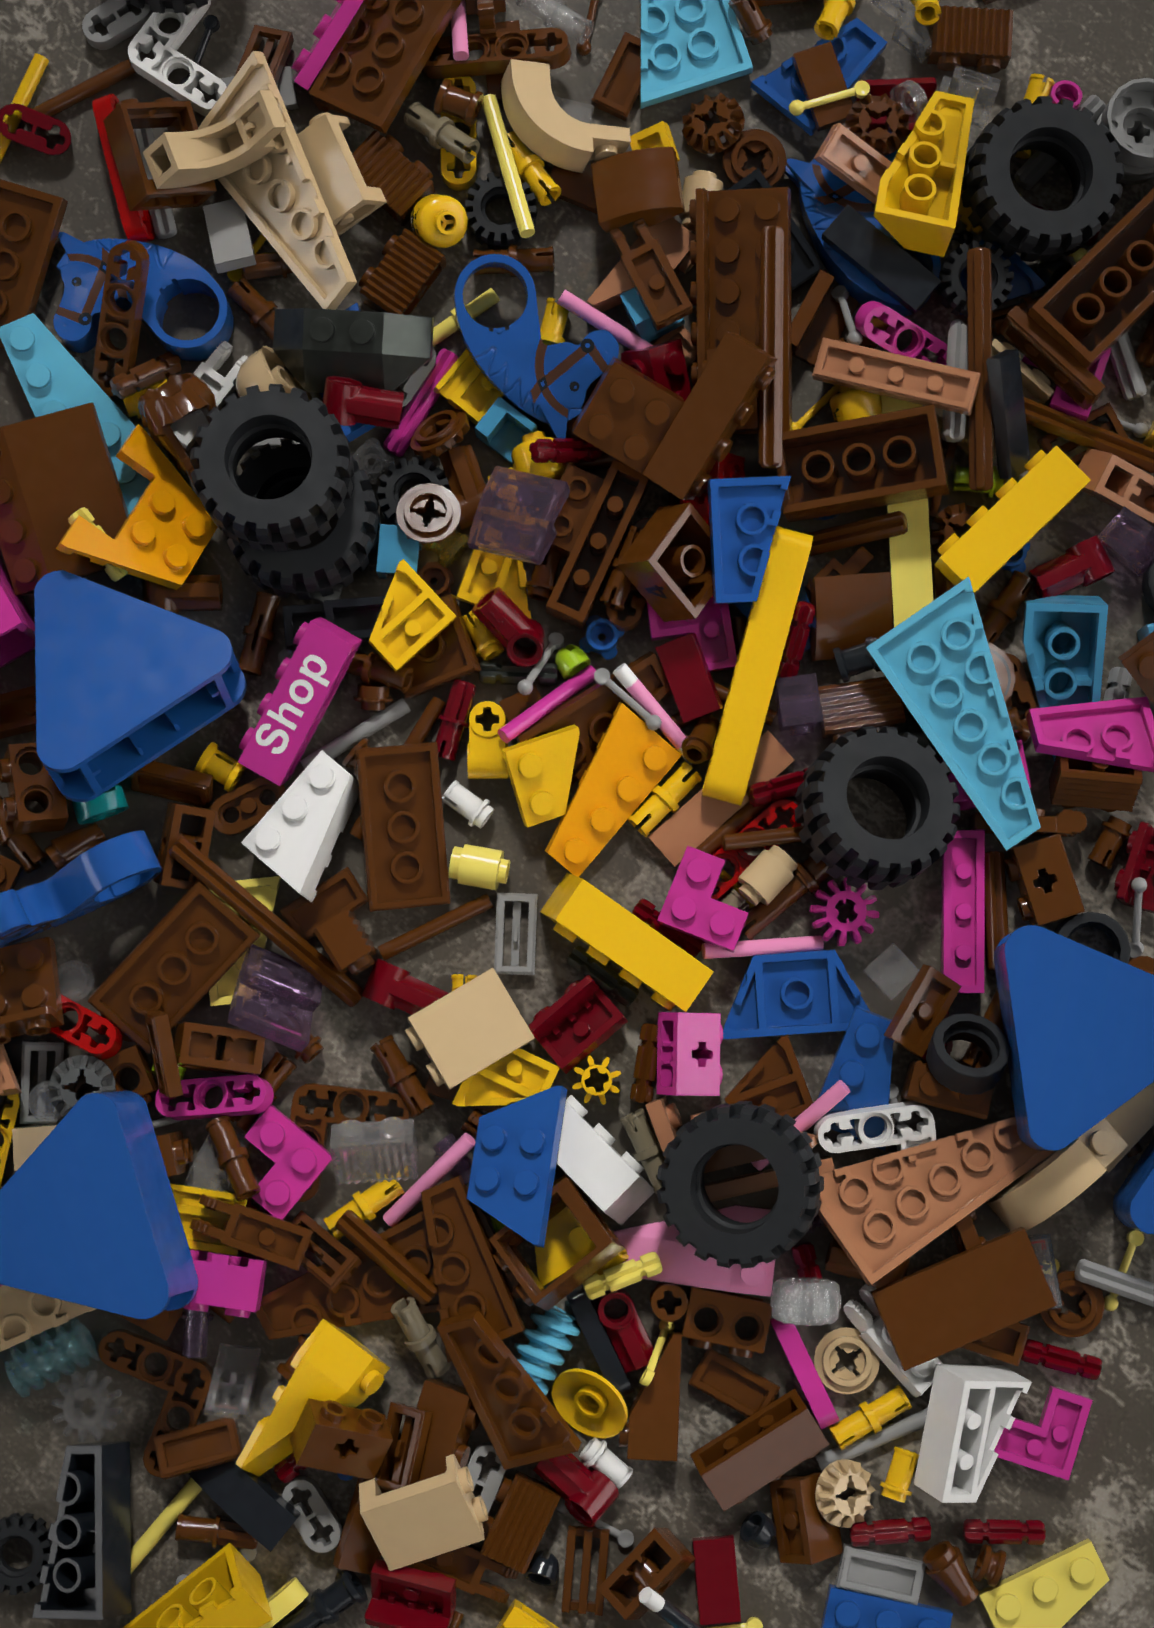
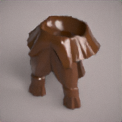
M183 373L169 376L167 382L156 389L148 388L145 394L139 397L138 410L142 427L149 428L150 437L153 441L167 451L169 458L175 463L181 475H188L193 484L191 472L194 468L190 458L171 429V425L199 409L206 418L213 407L217 408L215 396L208 384L192 373Z

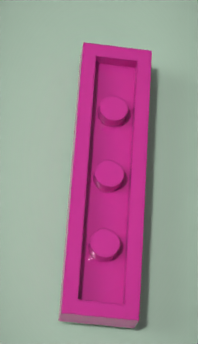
M957 830L954 839L947 844V850L942 855L941 973L962 986L958 993L982 994L984 993L985 831Z

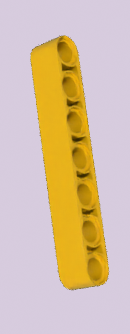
M780 526L775 528L757 601L752 602L715 739L713 753L704 780L702 796L739 806L742 805L808 562L813 535Z

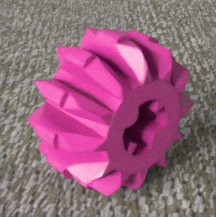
M847 877L842 881L841 891L834 880L828 881L827 888L831 896L822 890H817L814 896L823 902L824 905H811L809 907V912L822 914L823 917L812 923L813 929L820 928L826 924L828 929L824 932L822 939L827 942L837 932V945L839 947L845 946L847 932L854 944L861 943L862 938L857 928L867 934H872L874 928L865 921V918H879L878 911L867 910L866 908L867 905L877 901L876 896L871 895L863 900L861 895L866 890L867 885L864 883L852 892L851 886L846 884ZM838 902L840 906L846 904V902L852 906L849 911L854 916L851 922L849 918L843 920V922L837 919L839 911L835 906Z

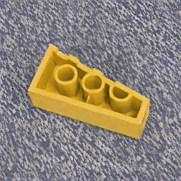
M1057 445L1048 454L1042 449L1025 464L1024 468L1028 473L1019 482L1013 477L1009 479L995 493L1000 500L990 510L984 505L981 506L966 521L971 528L959 538L953 533L937 549L942 556L934 565L954 586L969 576L975 594L1091 481Z
M568 872L540 911V913L556 923L553 928L554 931L572 943L576 938L589 946L586 953L604 966L611 961L622 970L618 976L635 988L639 989L642 983L654 991L651 999L670 1012L674 1006L687 1012L714 972L586 880Z
M228 1543L123 1628H259L273 1620L260 1573L231 1543Z

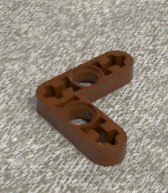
M310 1083L299 1087L294 1093L290 1120L303 1131L313 1132L318 1139V1143L325 1148L328 1123L393 1130L404 1126L408 1122L411 1113L400 1095L395 1092ZM310 1090H315L317 1098L330 1100L329 1091L337 1092L333 1103L334 1117L326 1115L329 1107H315L313 1113H308L307 1106L301 1104V1097L308 1096ZM350 1094L357 1095L363 1102V1111L356 1118H348L341 1111L343 1098ZM369 1096L378 1097L375 1103L377 1106H388L390 1099L397 1100V1107L404 1109L403 1116L396 1117L395 1122L390 1123L388 1122V1115L374 1113L375 1122L367 1121L371 1110ZM322 1173L312 1184V1188H309L298 1202H306L318 1193Z
M116 1329L105 1335L99 1343L98 1351L102 1362L110 1368L169 1391L143 1456L146 1470L155 1477H161L159 1466L157 1465V1457L153 1455V1451L156 1452L153 1437L159 1436L160 1431L166 1434L179 1430L173 1428L168 1422V1412L173 1407H183L188 1411L190 1415L188 1427L198 1424L214 1383V1373L210 1365L201 1359L129 1330ZM119 1338L125 1340L124 1348L132 1352L138 1351L139 1345L144 1346L145 1349L137 1359L136 1368L130 1365L135 1357L127 1354H122L118 1359L112 1357L114 1350L108 1347L109 1342L115 1343ZM158 1352L166 1357L168 1367L164 1374L157 1376L148 1372L145 1362L150 1353ZM195 1369L201 1371L200 1378L205 1381V1385H198L193 1390L190 1398L199 1400L197 1406L188 1399L175 1398L176 1392L182 1396L186 1393L189 1380L184 1378V1374H191Z

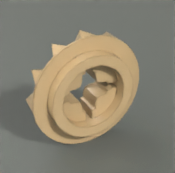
M849 1327L835 1329L826 1333L815 1347L814 1366L822 1383L830 1390L840 1394H854L866 1389L874 1381L879 1371L880 1358L859 1336L861 1333L858 1329ZM836 1346L841 1350L843 1349L846 1353H851L853 1350L857 1351L861 1348L853 1359L856 1365L855 1369L858 1371L856 1375L845 1366L840 1369L837 1368L833 1372L831 1371L840 1360L835 1349Z
M848 1459L836 1460L830 1463L818 1478L815 1491L817 1508L821 1516L831 1525L851 1528L855 1523L864 1522L865 1512L874 1508L870 1503L871 1493L876 1490L870 1485L871 1473L861 1467V1463ZM847 1487L855 1490V1494L848 1497L847 1500L836 1497L837 1494L846 1491Z

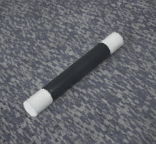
M645 1587L640 1591L639 1601L672 1627L702 1628L650 1587Z

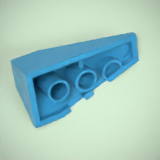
M1057 595L1025 601L1022 643L1039 708L1100 701L1108 604L1100 596ZM1052 755L1053 761H1055V755Z

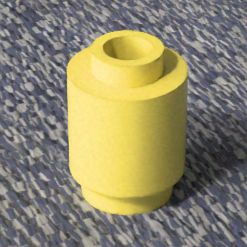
M465 844L463 848L454 846L448 875L451 879H457L458 884L496 891L499 883L506 884L510 860L504 859V851L469 844Z

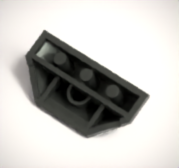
M313 308L275 309L273 350L306 392L324 393L326 377L329 376L351 378L361 382L362 386L394 391L420 367L432 359L434 318L369 311Z

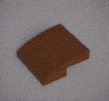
M673 147L632 150L591 163L598 221L606 233L640 218H643L646 224L651 227L685 212L677 156Z
M891 572L822 576L809 579L811 603L815 605L813 622L809 624L812 661L836 660L833 652L834 648L839 647L841 650L865 643V639L870 636L879 639L893 629Z

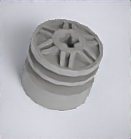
M1134 79L1117 89L1096 121L1097 125L1104 122L1110 130L1106 135L1109 142L1116 141L1121 153L1115 160L1116 163L1121 162L1124 166V177L1118 183L1127 185L1146 183L1154 178V79Z

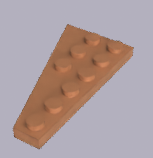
M1012 1117L820 1174V1176L824 1177V1190L820 1193L819 1200L822 1203L818 1215L866 1284L870 1286L1055 1151L1035 1150L1025 1145L1018 1136L1016 1117Z

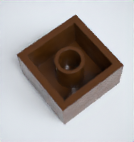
M613 356L574 422L572 432L643 474L682 408L684 399Z
M691 503L658 507L617 564L664 622L696 619L713 595L710 527Z

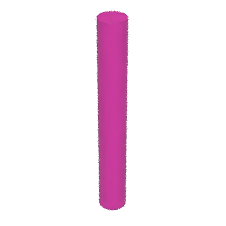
M591 665L582 669L498 730L499 737L505 743H509L592 683L596 669Z

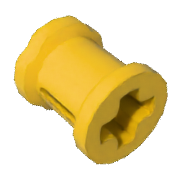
M211 742L201 755L194 771L213 775L214 780L224 785V790L231 792L240 781L247 767L218 750V744Z

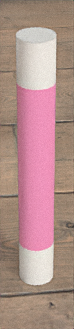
M623 663L613 671L615 677L639 705L651 715L660 717L662 721L659 728L660 731L684 758L681 745L686 735L627 664Z

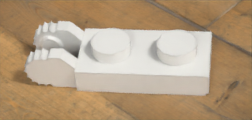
M227 341L222 342L205 363L202 361L193 373L208 384L215 396L216 406L219 411L225 404L224 398L233 394L236 390L238 371L248 358L245 355L242 356L226 377L216 372L232 352L233 346ZM199 409L174 422L171 425V429L182 447L189 451L196 442L194 437L198 427H207L209 423Z
M865 1284L859 1290L860 1298L863 1299V1302L866 1303L877 1317L873 1320L872 1315L864 1309V1306L853 1299L844 1305L843 1311L861 1333L859 1336L909 1393L915 1398L921 1396L933 1383L936 1364L943 1363L936 1357L909 1370L904 1371L870 1293V1291L877 1288Z

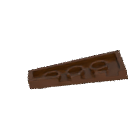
M459 1175L421 1192L429 1246H431L434 1263L435 1285H437L440 1301V1318L442 1320L479 1310L497 1335L503 1340L524 1331L525 1326L500 1266L493 1257V1249L474 1204L467 1199L468 1190L464 1180ZM445 1348L447 1362L452 1361L447 1349Z

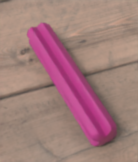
M447 349L439 351L433 369L403 410L399 430L392 429L384 441V448L388 452L398 457L404 455L417 427L426 419L440 394L435 393L433 390L459 358L456 354Z

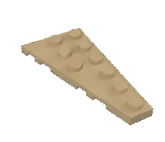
M253 50L198 129L214 125L228 118L259 90L273 91L286 124V128L273 139L276 147L250 165L220 177L218 180L323 309L336 310L355 286L357 280L264 53Z

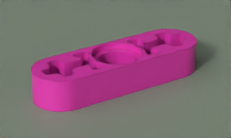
M869 301L858 309L855 316V327L865 338L890 353L931 362L920 354L923 348H926L938 356L935 363L946 365L948 344L877 301ZM873 316L878 317L879 320L889 325L886 332L870 323ZM910 329L912 332L910 345L903 350H899L897 347L898 336L904 330Z
M253 1074L181 1080L182 1096L187 1098L193 1097L194 1104L179 1102L176 1104V1108L169 1105V1100L173 1098L166 1097L158 1089L155 1095V1106L160 1114L173 1120L255 1115L263 1113L272 1104L274 1092L267 1080ZM219 1086L223 1091V1100L216 1108L209 1109L205 1103V1096L211 1088ZM253 1087L260 1090V1095L253 1097L252 1102L242 1097L235 1098L234 1091L249 1093Z
M787 1311L770 1319L773 1330L820 1429L822 1430L839 1422L838 1415L789 1312Z

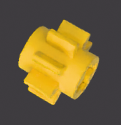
M589 1055L587 1058L589 1067L585 1070L580 1067H574L573 1070L577 1074L582 1075L581 1082L575 1083L572 1088H584L587 1092L584 1096V1103L589 1102L592 1095L599 1096L600 1102L605 1105L606 1098L604 1094L608 1090L614 1093L620 1092L616 1086L612 1085V1078L621 1075V1071L615 1070L610 1072L606 1068L609 1064V1057H606L602 1064L599 1065L595 1064L592 1056ZM597 1068L600 1074L607 1073L609 1080L603 1082L604 1089L596 1092L594 1086L587 1087L585 1084V1080L590 1078L589 1070Z

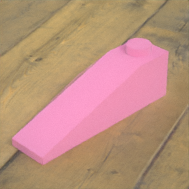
M735 1205L719 1209L718 1211L734 1221L749 1223L763 1218L771 1209ZM665 1221L613 1231L626 1249L627 1255H629L627 1261L631 1259L638 1261L640 1260L639 1256L649 1252H656L658 1254L663 1271L650 1278L643 1276L641 1277L642 1279L771 1297L775 1260L767 1264L760 1262L755 1267L743 1269L740 1264H733L730 1268L717 1266V1260L709 1257L704 1261L695 1256L694 1254L697 1249L688 1243L683 1247L676 1239L680 1233L673 1224L668 1227Z

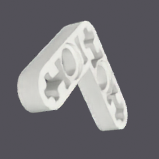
M207 0L208 4L198 9L195 3L185 5L187 15L184 12L174 13L173 9H165L163 14L153 12L128 46V56L132 67L139 75L179 101H190L192 109L206 117L217 101L211 99L208 103L205 102L204 94L196 88L198 81L201 90L209 95H213L215 89H217L219 98L227 86L220 78L177 50L211 5V0ZM166 18H176L181 22L179 29L173 33L162 32L159 29V25ZM152 36L158 40L156 44H154ZM153 50L154 59L146 57L141 61L139 55L141 51L148 54ZM177 68H183L190 73V77L183 84H173L168 80L169 74Z
M916 1101L825 1114L814 1126V1135H816L818 1143L824 1150L830 1153H843L896 1145L897 1151L937 1140L933 1114L927 1107ZM915 1111L917 1115L923 1118L922 1122L917 1123V1130L913 1131L906 1124L895 1125L898 1133L894 1134V1123L890 1115L895 1113L894 1118L900 1122L910 1120L911 1112ZM873 1116L881 1117L885 1124L882 1134L875 1138L867 1137L863 1130L866 1120ZM855 1119L854 1130L858 1140H854V1136L850 1132L837 1135V1142L834 1143L827 1136H824L825 1132L831 1130V1124L833 1123L842 1130L852 1129L850 1120Z

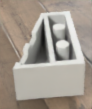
M321 750L241 843L300 895L313 902L317 893L315 889L324 868L329 866L332 859L331 852L340 832L343 833L358 799L357 780Z
M570 1095L565 1103L557 1164L605 1214L622 1225L654 1193V1188L640 1175L644 1168L627 1151L621 1156L611 1146L616 1139L600 1123L593 1128L583 1118L588 1111L574 1096Z
M936 1364L914 1485L942 1503H976L997 1459L998 1454L994 1452L1000 1436L1004 1428L1011 1429L1015 1417L1011 1416L1014 1406L1021 1392L1027 1394L1032 1382L1003 1365Z

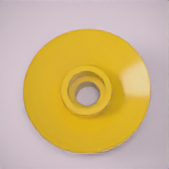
M568 1369L559 1374L552 1385V1400L557 1411L577 1431L590 1437L606 1439L618 1435L625 1427L628 1419L626 1403L615 1386L601 1375L586 1369Z

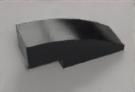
M386 596L324 600L320 604L283 606L282 615L286 651L296 650L298 645L294 644L293 640L300 626L304 622L309 623L320 616L363 640L362 643L369 642Z
M237 1460L188 1473L212 1500L270 1552L301 1514L294 1506L270 1488L271 1483L263 1476L258 1477L241 1469L235 1464Z

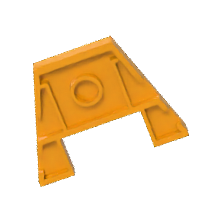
M137 424L115 457L148 479L150 483L115 538L112 539L79 515L72 522L56 549L68 555L76 553L88 557L90 562L102 566L109 564L127 570L129 575L177 590L185 582L218 527L205 510L200 498L145 429Z

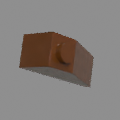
M673 1330L668 1336L655 1367V1375L648 1387L641 1386L628 1410V1422H626L625 1427L619 1433V1447L627 1448V1459L677 1461L682 1348L681 1330Z

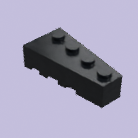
M130 1441L90 1442L68 1445L65 1450L56 1501L60 1503L57 1519L54 1523H51L48 1540L52 1541L48 1564L42 1566L39 1581L43 1583L40 1602L35 1603L32 1618L105 1620L131 1613Z

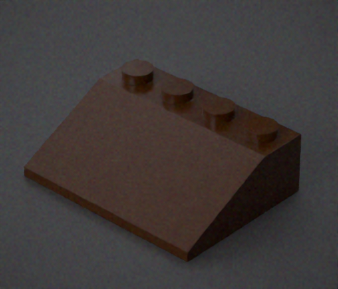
M94 403L83 404L0 427V548L15 595L34 594L37 582L44 575L52 571L64 570L82 578L105 571L106 566L90 562L88 557L76 553L68 555L56 549L71 526L68 518L80 508H87L95 518L94 524L96 526L100 525L104 532L112 539L115 538L129 516Z

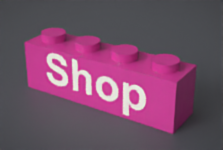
M321 616L311 620L309 623L304 622L293 640V643L298 645L291 659L286 657L276 672L275 679L279 680L273 694L268 692L257 709V714L261 715L255 729L250 727L240 742L239 748L243 750V753L238 763L278 786L289 781L363 640Z

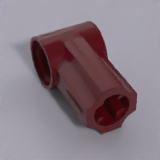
M329 376L326 377L322 402L326 405L328 413L335 415L340 425L352 426L357 422L399 430L404 393L362 386L361 382L351 378Z
M1095 535L1065 551L1066 554L1035 567L1028 572L1031 581L1035 582L1036 585L1033 590L1040 599L1061 595L1080 585L1083 587L1089 586L1116 571L1099 536Z
M499 586L482 596L473 607L472 613L507 649V655L514 664L522 667L536 664L541 659L544 648L545 634L541 624L536 620L529 619ZM526 637L532 639L535 645L526 648L520 646L516 641Z
M377 958L361 996L395 1010V1008H398L413 1015L449 993L410 976L411 972Z
M624 1289L610 1292V1290L605 1291L606 1295L597 1298L596 1302L599 1319L605 1327L625 1372L638 1370L648 1365L654 1347L628 1292ZM620 1298L626 1302V1310L620 1317L613 1318L605 1314L604 1306L610 1299Z
M572 1453L542 1460L533 1469L536 1474L565 1499L564 1504L568 1512L578 1522L587 1527H593L619 1497L618 1488L605 1474L597 1470L590 1471Z

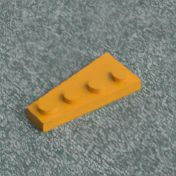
M621 702L618 703L613 713L614 717L596 747L597 751L588 769L584 771L578 783L579 787L571 803L567 805L566 814L561 817L545 849L551 857L570 873L578 877L682 756L654 730L648 729L646 723Z

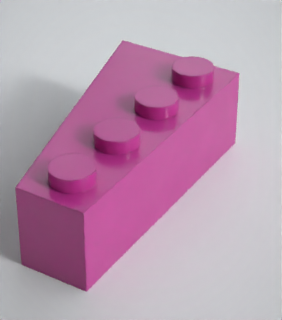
M190 1249L198 1276V1289L192 1301L184 1306L183 1309L208 1312L209 1305L224 1307L225 1315L249 1318L250 1312L260 1310L268 1260Z

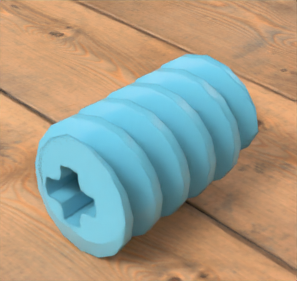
M555 1305L548 1311L544 1310V1315L531 1313L530 1318L538 1326L537 1329L525 1328L522 1331L530 1341L528 1345L515 1343L514 1345L515 1349L521 1354V1358L517 1360L544 1395H547L549 1388L542 1379L555 1380L557 1377L556 1371L550 1364L562 1366L565 1362L558 1349L570 1351L573 1347L572 1342L566 1335L578 1336L581 1332L578 1325L574 1322L577 1319Z

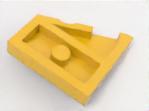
M483 522L460 583L456 599L475 606L482 596L499 586L519 609L531 619V611L528 608L527 591L525 588L527 587L525 586L527 578L522 558L524 555L522 537Z
M402 559L398 563L368 643L397 672L456 619V615L414 569Z
M575 724L501 749L523 824L527 828L566 814L580 735L579 728Z
M518 1048L463 1081L452 1104L455 1106L510 1105L551 1088L560 1067Z
M565 1174L554 1181L553 1187L566 1177ZM567 1206L548 1221L544 1248L535 1246L538 1280L543 1287L564 1274L596 1248Z

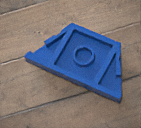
M835 950L753 955L723 1026V1039L846 1031L856 1006L868 1011L870 1010Z
M557 1085L479 1117L467 1199L533 1245L544 1248L567 1097V1089Z

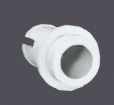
M455 780L443 794L442 802L468 819L470 827L476 825L481 829L495 809L489 805L490 800H481Z
M594 1437L584 1447L579 1457L584 1460L583 1464L586 1468L591 1466L594 1470L605 1474L620 1489L632 1475L633 1468L626 1465L610 1451L605 1440L599 1441Z

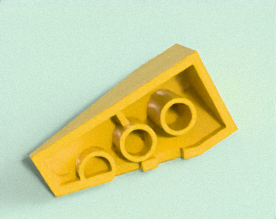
M935 91L917 119L905 143H902L895 159L880 179L874 217L904 249L944 257L956 228L975 100L973 98Z
M322 1319L290 1363L295 1368V1371L287 1386H278L272 1398L276 1401L271 1415L264 1417L257 1423L235 1464L241 1469L260 1477L293 1453L290 1437L309 1398L324 1402L332 1400L343 1406L356 1408L369 1395L375 1393L381 1387L384 1376L390 1367L358 1339L327 1320Z

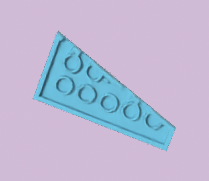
M641 0L640 109L753 72V64L736 15L728 4L730 0Z
M34 313L1 326L0 339L35 417L87 403H94L123 498L130 514L150 481L115 456L136 426Z
M968 576L868 645L866 649L1007 851L1040 829L1041 826Z

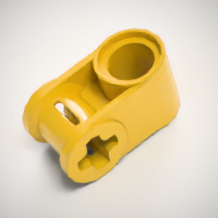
M480 702L470 712L469 743L467 746L468 779H509L501 750L509 747V744L502 741L498 735V730L506 725L507 721L504 711L495 702ZM485 710H491L493 716L499 718V723L492 724L491 731H485L484 726L477 723V718L484 717Z

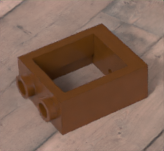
M165 97L153 102L139 103L138 99H126L115 105L116 108L103 120L130 211L199 207L217 191L214 180L187 187L157 189L154 180L147 178L133 129L167 127L168 132L198 130L190 101H174L171 97Z
M565 1177L553 1187L548 1221L567 1206L596 1248L547 1288L543 1287L516 1248L526 1239L507 1226H504L489 1238L497 1250L493 1253L495 1261L505 1273H513L519 1282L515 1287L516 1291L523 1301L530 1307L535 1305L547 1311L625 1249L585 1192L568 1177Z

